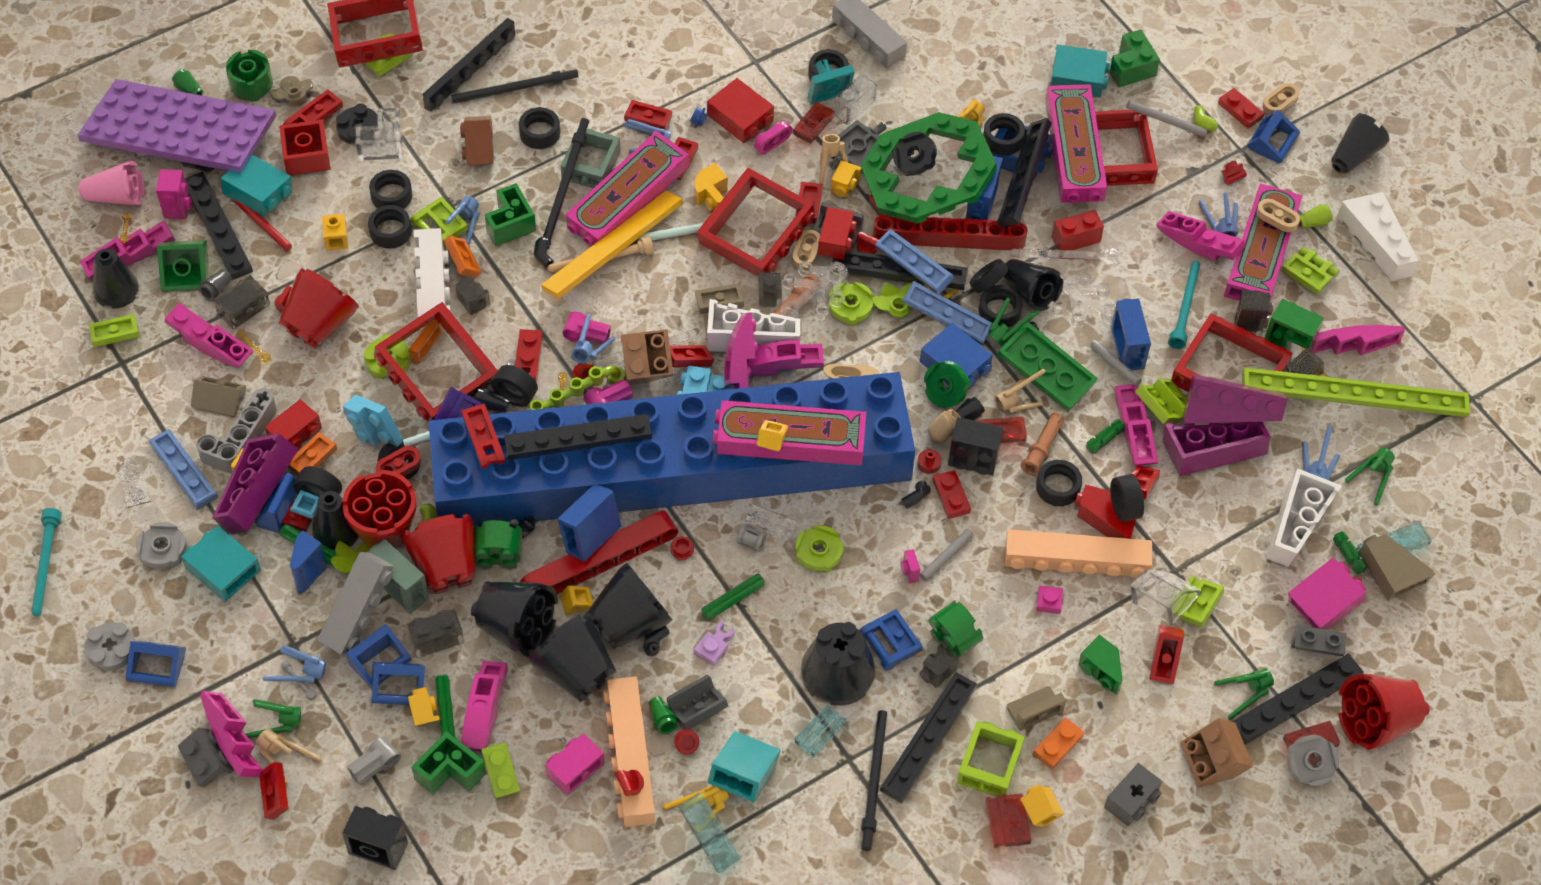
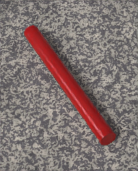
M231 199L285 251H289L292 248V244L260 214L248 206Z

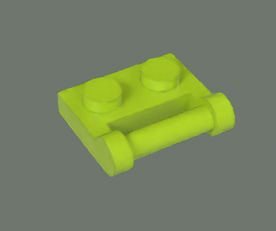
M443 197L435 200L414 214L410 219L414 227L431 229L425 222L427 218H430L438 228H441L444 248L446 246L444 240L449 235L458 237L469 230L468 225L459 215L449 224L446 223V220L455 210Z

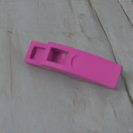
M1168 211L1156 224L1161 232L1176 243L1214 261L1220 256L1234 260L1245 247L1244 239L1207 229L1204 221Z
M178 303L165 317V323L182 334L184 341L222 363L240 368L253 353L250 347L217 324L213 327L181 303Z
M752 312L740 316L733 329L726 351L724 385H733V389L749 387L748 379L751 376V369L747 365V361L756 359L755 355L758 353V345L754 341L756 321L752 318Z
M800 339L758 345V353L755 355L756 359L747 361V365L751 369V376L777 375L778 370L824 368L822 344L800 345Z
M483 661L479 673H475L461 743L473 752H481V749L488 747L498 714L496 707L508 672L507 663Z

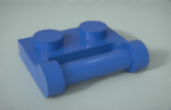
M897 609L864 625L860 629L864 638L867 639L882 661L881 666L885 671L891 670L896 664L922 651L923 646ZM880 630L895 652L894 654L889 655L874 632Z

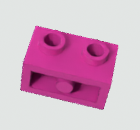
M160 170L156 193L163 217L186 219L187 211L191 210L192 200L188 193V185L185 182L183 171Z
M583 733L578 738L571 739L564 750L559 754H553L547 760L545 765L546 775L567 796L605 764L604 753Z

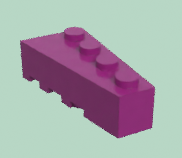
M1193 374L1182 420L1184 424L1282 421L1288 398L1285 393Z
M1263 422L1209 423L1208 425L1187 423L1184 426H1174L1173 423H1169L1164 426L1162 442L1179 476L1267 455L1271 436Z
M279 433L248 439L212 519L231 534L247 532L299 449Z

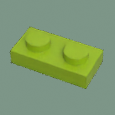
M135 314L89 324L94 347L140 337Z
M506 742L481 749L494 797L498 798L520 791Z

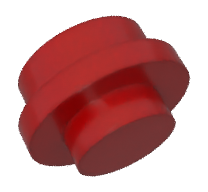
M677 537L671 543V554L676 559L686 560L693 555L694 544L687 537Z
M690 729L679 731L674 738L675 748L684 755L694 753L699 747L698 735Z

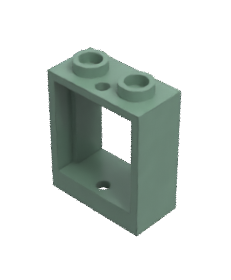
M587 129L585 134L587 138L584 145L608 152L600 169L576 163L570 182L595 188L611 173L621 152L620 138ZM572 142L561 164V179L573 145Z
M386 539L371 547L369 552L394 566L391 572L392 578L383 589L406 611L412 614L429 599L424 574Z

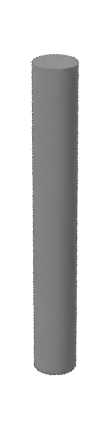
M1097 340L1090 344L1094 351L1134 386L1137 387L1141 384L1142 379Z
M966 529L920 573V578L924 581L928 580L974 536V533L970 529Z

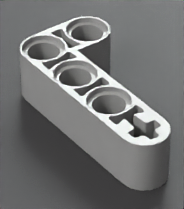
M266 388L256 390L224 439L210 434L199 437L196 447L201 461L224 472L233 473L231 464L241 449L244 448L247 440L260 437L265 430V426L269 424L275 415L276 404L273 393Z

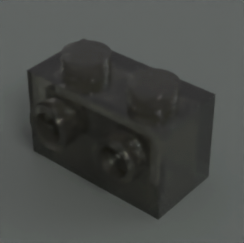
M251 275L244 280H240L235 286L226 292H222L214 299L217 314L233 330L270 305L267 291Z
M1242 290L1234 316V325L1243 327L1247 331L1261 336L1263 329L1268 328L1269 316L1272 315L1273 302H1269L1270 293L1257 290Z
M455 609L449 611L442 610L436 615L418 618L412 623L407 624L410 640L417 658L464 643L462 627Z

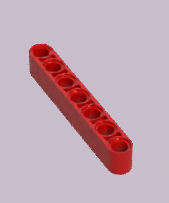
M879 215L874 220L873 237L881 239L891 229L913 246L1019 251L1025 247L1028 232L1027 226L1022 222L1001 228L997 224L998 220L926 217V221L914 223L888 215Z
M659 511L616 531L585 562L568 554L526 574L520 582L542 583L551 586L556 591V594H560L567 586H576L672 540L679 531L667 511Z

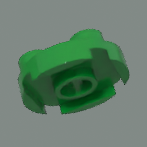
M950 360L933 364L928 368L924 376V382H926L927 387L925 393L928 399L938 407H952L960 404L965 399L970 387V379L966 376L963 369ZM943 379L949 382V388L944 389Z

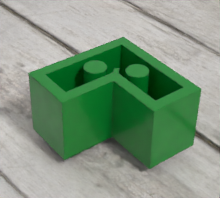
M1142 29L1123 34L1119 49L1120 54L1112 56L1109 71L1118 88L1157 76L1160 63L1159 56Z
M515 183L496 190L499 209L485 214L486 231L495 247L535 232V214L518 184Z
M1282 298L1270 319L1265 339L1285 349L1292 342L1309 350L1321 329L1324 317Z
M447 731L411 766L414 780L431 794H434L450 777L467 791H470L486 775L484 760Z

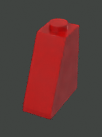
M1085 485L1083 493L1078 492L1075 503V506L1079 507L1077 516L1106 537L1131 539L1136 519L1125 522L1120 521L1115 514L1110 491Z

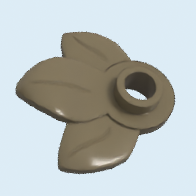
M287 76L281 80V87L271 90L270 95L277 101L286 100L291 106H299L306 101V93L313 88V83L310 79L300 81L295 76Z

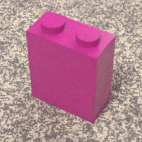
M1332 557L1288 592V599L1313 628L1329 630L1366 600V587L1359 579L1354 580L1349 575L1350 570L1342 561L1338 563Z

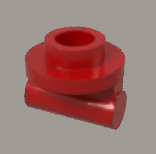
M1236 160L1224 164L1225 169L1221 170L1226 185L1247 177L1243 164H1237Z
M859 231L856 237L858 251L875 254L878 251L875 244L880 239Z
M286 286L282 294L275 299V307L281 313L292 288L290 286Z
M619 770L616 772L615 775L625 796L640 794L644 787V778L638 770Z

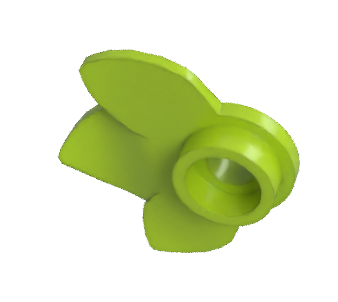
M885 282L881 289V295L873 297V304L879 310L888 311L893 317L903 318L907 316L911 306L902 301L911 283L899 290L892 284Z
M338 541L335 549L336 556L330 560L337 570L349 574L359 553L369 552L370 548L365 543H362L354 550L342 541Z

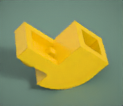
M716 163L702 169L695 178L696 204L700 206L705 203L710 211H714L724 198L721 194L728 190V177Z

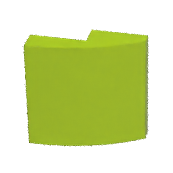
M1158 379L1153 385H1140L1135 391L1163 425L1182 421L1187 397L1171 379Z

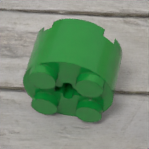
M248 50L246 53H241L239 51L227 60L226 73L230 90L234 95L242 99H248L251 102H256L269 92L273 85V79L268 59L262 52Z
M499 520L482 522V527L479 528L476 525L474 527V552L478 566L486 569L492 568L493 565H502L507 569L516 568L517 563L521 560L522 528L516 525V529L510 527V522Z
M956 600L949 603L928 620L933 628L930 630L932 637L938 643L942 641L947 646L945 651L953 660L965 654L984 639L981 629L975 630L973 623L976 622L974 617L960 602L956 603Z

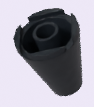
M1362 113L1352 118L1331 158L1332 167L1337 172L1348 173L1383 149L1390 141L1386 129L1382 125L1379 128L1374 124L1376 119Z
M102 249L98 251L94 257L93 295L95 300L102 306L107 305L115 309L127 306L133 302L137 291H139L137 278L114 250Z
M1011 259L1005 263L1008 271L1004 279L1032 309L1039 311L1047 310L1050 308L1048 305L1052 301L1056 302L1059 299L1064 284L1059 271L1018 259Z
M327 491L322 493L317 501L312 526L313 538L334 550L338 541H342L351 547L358 540L359 536L345 519L343 498L337 492Z

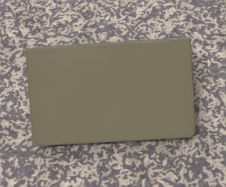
M201 376L194 380L191 407L235 416L237 414L239 397L246 393V385Z
M1047 686L1008 703L1006 708L1021 731L1063 712L1066 699L1062 693L1055 695L1051 687Z

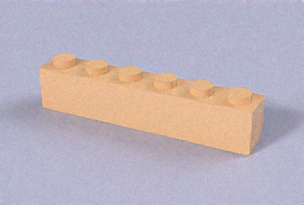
M1008 529L1005 541V566L1014 569L1032 568L1039 571L1058 570L1063 573L1083 572L1088 575L1097 573L1108 574L1109 576H1132L1134 578L1149 577L1152 567V540Z
M637 676L607 680L608 689L603 690L604 703L610 704V711L606 712L607 727L612 726L613 734H608L610 749H615L616 757H611L613 772L619 770H638L644 778V787L640 794L635 796H625L618 780H614L615 794L621 795L622 802L617 803L618 819H624V827L655 824Z

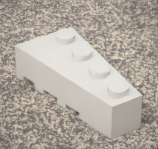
M1381 192L1342 201L1337 215L1338 220L1341 223L1344 222L1349 227L1348 231L1353 237L1356 236L1362 242L1363 249L1375 257L1374 261L1389 279L1396 281L1412 277L1418 259L1384 193Z
M441 228L414 230L418 317L439 303L443 302L446 305V301L451 300L450 287H446V282H450L449 269H445V264H449L448 250L444 251ZM446 305V307H447V308L450 310V312H451V307H450V305Z
M710 299L707 331L708 351L726 352L737 321L741 315L752 312V318L756 321L754 341L757 342V345L800 339V319L774 313L765 315L757 309L751 308L750 311L738 309V305L728 303V306L718 304L717 300Z
M1297 468L1288 482L1266 559L1289 567L1342 485Z

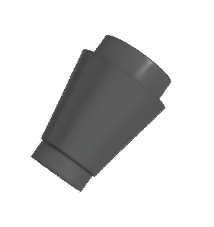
M222 269L203 280L199 287L201 295L207 300L217 299L232 279V276L227 270Z

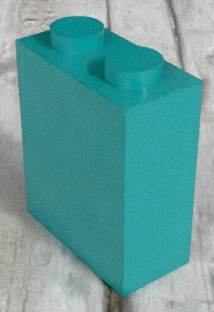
M1057 44L1050 86L1091 85L1092 96L1101 98L1102 89L1106 90L1108 77L1104 76L1105 73L1109 74L1111 61L1107 60L1108 52Z
M254 155L250 157L242 173L229 170L220 178L222 194L248 206L262 217L273 211L292 192L290 175Z
M218 525L213 530L206 532L199 542L189 547L184 555L181 556L185 569L224 602L230 599L261 571L258 559Z
M734 731L713 761L707 783L755 802L776 769L781 749Z

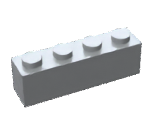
M839 0L833 4V21L840 25L851 38H854L864 50L873 55L878 63L889 68L906 57L907 42L861 0Z
M360 552L317 641L339 654H346L358 645L362 631L368 627L371 621L370 615L373 609L381 601L382 596L380 594L384 586L392 578L391 572L394 566L371 552Z

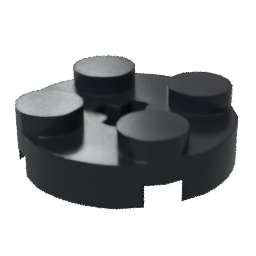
M357 104L355 107L348 108L336 117L338 136L348 144H351V142H358V145L368 144L379 134V116L374 110L367 108L365 104ZM355 124H362L360 128L358 126L353 127Z
M921 132L905 135L900 140L902 143L898 148L895 147L893 151L895 165L906 176L919 175L926 170L932 169L936 163V144L929 136ZM915 150L919 152L916 157H911Z

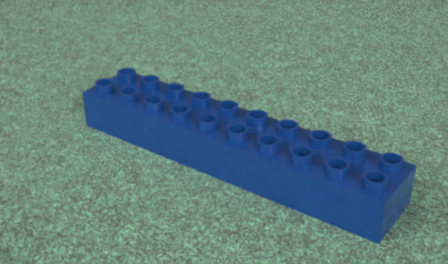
M900 372L489 414L505 462L497 464V462L492 463L484 469L480 467L463 417L428 421L437 517L453 514L454 517L463 518V515L470 514L474 526L478 525V527H482V522L491 520L509 522L510 520L517 519L521 522L527 516L533 517L535 521L557 519L595 483L611 489L615 495L618 512L912 481L916 451ZM723 400L866 412L862 465L717 454V444H713L714 430H719V424H715L716 409L721 410V402ZM648 414L652 439L508 460L504 435ZM493 449L484 451L485 455L494 453Z

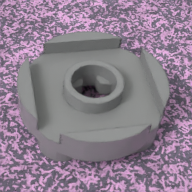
M159 522L151 525L150 529L145 533L144 531L141 532L136 542V549L145 566L164 569L176 567L180 564L181 556L184 555L187 549V543L184 534L177 526L168 522ZM161 542H165V544H166V547H165V548H163V549H158V548L156 547V546L160 545Z
M105 623L88 631L84 650L92 665L94 664L104 671H113L127 664L130 642L135 641V638L124 623ZM113 642L117 644L113 646L111 651L105 648L108 643Z
M1306 735L1300 737L1289 746L1287 756L1288 768L1292 776L1299 783L1309 786L1323 785L1333 778L1335 770L1338 769L1339 755L1335 746L1330 741L1322 738V736ZM1311 753L1313 757H1318L1319 760L1315 762L1316 767L1314 768L1311 764H1308Z

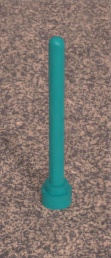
M1193 261L1191 264L1177 326L1169 335L1168 344L1175 349H1183L1187 343L1188 336L1186 335L1185 327L1200 269L1199 261Z
M45 508L42 510L41 522L45 528L31 611L32 615L36 617L42 613L54 529L61 522L62 512L55 508Z

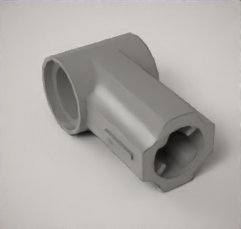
M382 736L372 742L365 754L349 764L347 770L356 783L361 785L382 769L389 770L400 761L401 755L387 738Z

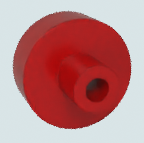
M579 363L574 367L572 377H578L583 380L589 376V370L594 366L588 363Z
M932 449L922 451L918 456V468L926 474L936 473L941 467V455Z

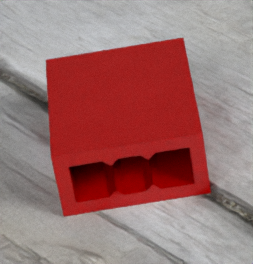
M736 78L707 100V116L742 143H745L750 138H754L761 129L773 122L774 105L740 79Z

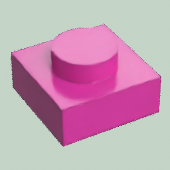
M914 549L904 551L903 561L900 562L902 573L907 575L909 583L918 582L920 567Z
M1039 585L1036 611L1061 614L1063 588Z

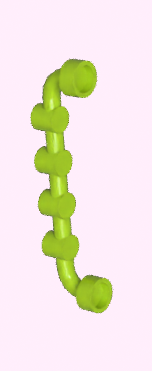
M614 365L603 369L597 366L592 367L587 378L583 380L578 377L572 378L569 382L570 387L564 391L558 388L551 390L548 400L544 402L533 400L530 403V410L562 407L565 400L572 396H581L584 393V389L591 385H601L606 377L609 385L622 379L626 380L625 371Z

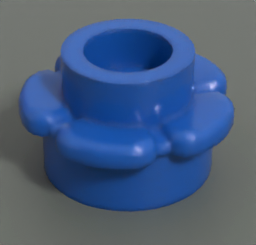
M696 107L690 119V122L695 125L694 127H697L698 124L702 126L708 115L704 113L705 108Z

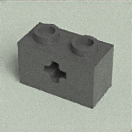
M1137 763L1108 795L1104 808L1127 826L1133 820L1138 822L1145 814V807L1149 802L1154 804L1162 794L1160 791L1162 780L1140 763Z

